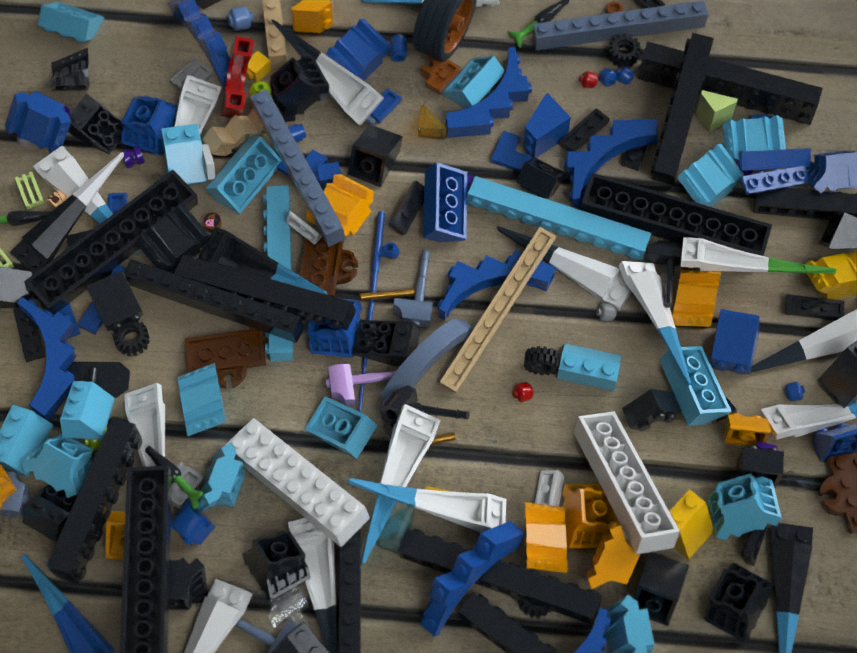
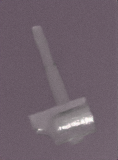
M298 586L270 600L272 609L267 618L273 629L292 618L298 625L304 621L312 630L301 613L309 605Z

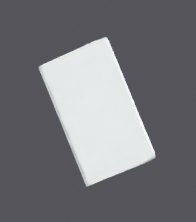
M291 211L288 213L286 223L310 242L316 244L322 238V234Z
M559 470L540 471L535 504L559 507L564 483V475Z

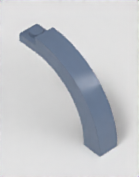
M454 318L434 331L402 363L382 391L381 396L386 400L391 392L401 389L406 385L414 388L438 359L451 348L468 339L473 331L470 324Z

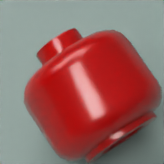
M585 71L580 75L579 82H582V87L595 88L598 83L597 74Z
M527 382L516 384L512 395L519 402H525L533 398V388Z

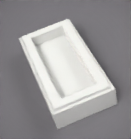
M203 144L202 150L208 180L215 179L214 162L209 145Z

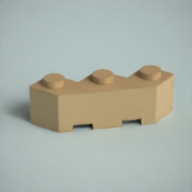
M252 108L248 116L234 115L225 128L212 126L207 131L203 141L209 145L213 155L227 156L232 153L231 149L237 146L241 147L249 137L261 134L264 137L268 134L254 108Z

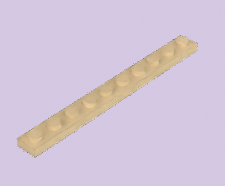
M539 227L440 381L442 386L454 393L458 392L555 241L556 236Z

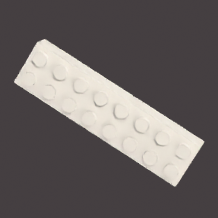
M615 411L578 416L574 435L635 553L641 554L674 548L680 531Z
M255 418L225 444L226 446L232 443L236 450L235 460L243 462V467L340 547L370 519L367 509L363 504Z

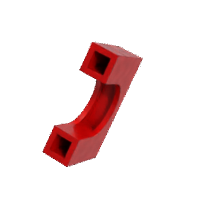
M236 36L230 51L221 116L229 118L234 117V115L241 116L244 110L246 92H243L248 63L252 57L254 39Z

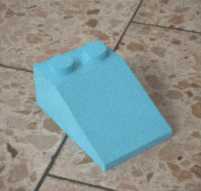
M198 124L162 128L161 141L167 172L169 173L171 170H174L188 185L206 183L207 177Z
M324 397L304 430L357 459L378 425L367 415L328 397Z

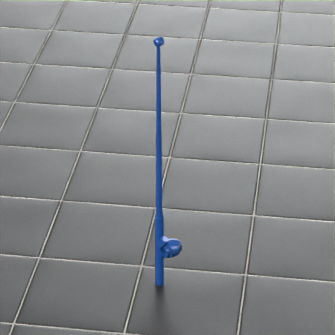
M382 211L378 212L370 292H376L380 258L396 259L400 253L395 243L389 242L382 246L385 212ZM369 300L367 320H372L375 300ZM366 358L363 359L362 374H366ZM361 384L358 412H361L364 384Z

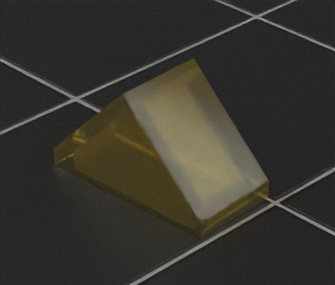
M423 104L420 109L418 137L444 140L446 138V127Z

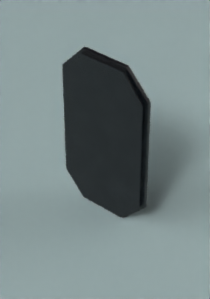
M72 362L66 369L75 376V381L94 382L114 398L119 397L129 389L130 370L121 362Z

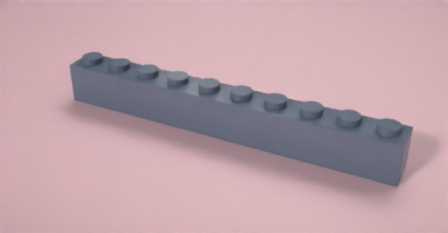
M703 0L533 24L532 38L536 51L613 40V37H618L619 34L622 37L624 34H627V37L630 35L637 37L702 28L706 26L708 11Z
M266 89L250 96L259 120L328 247L345 240L342 224L268 90Z

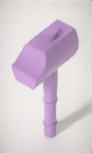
M350 364L333 365L328 367L329 378L326 379V386L331 388L333 399L341 401L347 407L355 405L353 385L389 380L396 371L351 375Z

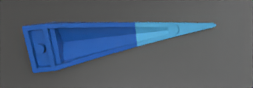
M22 555V559L59 627L69 652L115 653V649L33 561L27 555Z

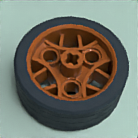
M424 0L413 31V46L415 50L440 61L449 59L459 47L468 30L477 0Z

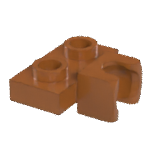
M430 57L429 67L423 65L420 72L422 77L427 79L426 87L440 95L459 75L461 67L448 59L441 64L439 60Z

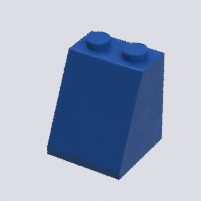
M549 93L545 94L525 127L523 149L526 154L531 155L533 158L539 157L559 144L560 140L569 133L571 117Z
M724 309L720 310L711 357L712 368L719 371H734L737 374L751 373L759 338V315Z

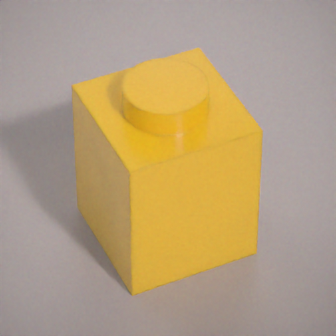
M256 51L248 63L246 78L254 82L261 81L272 71L270 59Z

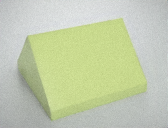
M702 90L696 114L707 130L711 132L732 119L737 99Z

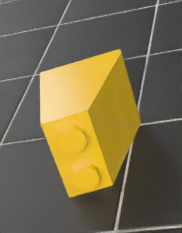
M690 489L669 511L680 531L674 549L687 560L714 533L706 502Z

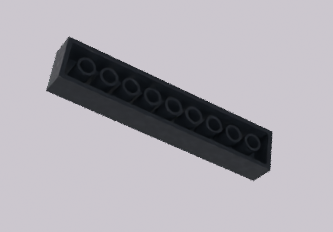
M647 41L638 79L659 84L663 87L674 88L684 51ZM709 58L699 96H701V92L704 90L736 98L737 106L760 111L768 115H778L783 119H790L801 124L811 125L823 88Z
M171 170L25 280L26 290L43 309L48 310L52 315L56 314L86 291V286L99 281L140 249L136 244L139 235L146 234L149 227L156 225L167 213L174 212L177 205H185L189 211L197 206V194L174 170Z
M595 173L591 174L581 204V211L649 232L651 235L681 243H683V237L703 238L717 244L764 256L772 224Z
M169 465L127 467L120 653H168L172 472Z

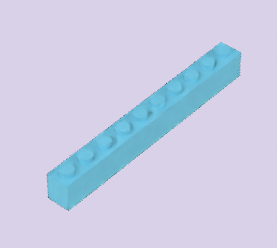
M475 176L468 192L467 203L473 207H480L491 213L504 215L509 219H517L525 224H532L547 231L556 232L561 236H569L579 242H587L595 247L611 250L616 254L621 253L632 259L643 260L650 241L651 233L477 176Z
M267 186V194H263L264 205H267V210H263L264 221H267V226H264V237H267V242H264V253H268V257L292 271L291 226L286 223L288 213L290 212L289 186ZM265 332L266 337H269V343H265L266 355H270V361H293V342Z

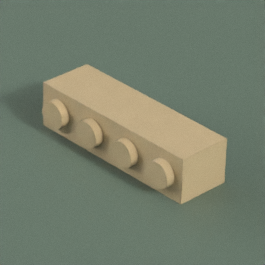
M262 0L271 69L280 68L287 62L285 38L271 20L274 19L283 26L280 0Z

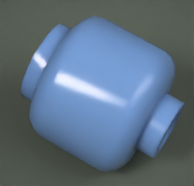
M243 6L232 8L229 14H227V21L230 28L232 27L233 30L240 31L249 29L251 22H254L252 11L249 12L248 8Z

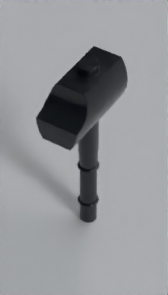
M658 240L655 244L648 245L646 263L665 265L664 306L670 308L672 307L674 271L675 266L681 267L683 243Z
M408 385L391 392L380 406L381 419L389 423H396L404 404L436 417L469 419L470 415L468 411H460L458 409L452 410L416 405L418 401L417 391Z

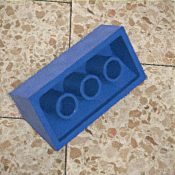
M438 162L425 170L423 238L436 242L464 241L467 239L466 171Z

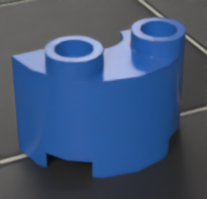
M186 500L171 518V528L181 533L183 541L189 545L193 543L201 545L215 528L207 517L198 512V508H193L190 500Z

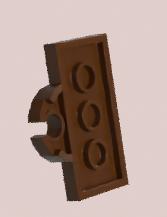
M323 236L316 244L306 239L299 276L323 289L329 296L335 297L337 284L348 283L357 275V269L346 270L344 268L347 266L358 268V261L353 252L342 250L344 240L328 247Z
M250 329L185 338L188 373L215 363L218 382L221 388L226 389L227 385L223 379L227 375L234 377L232 384L233 387H236L244 381L247 375V368L266 366L263 335L260 330Z
M857 453L828 457L826 461L831 477H828L821 484L818 496H823L824 493H831L834 496V500L825 499L821 502V505L828 511V514L835 516L844 515L849 533H857Z

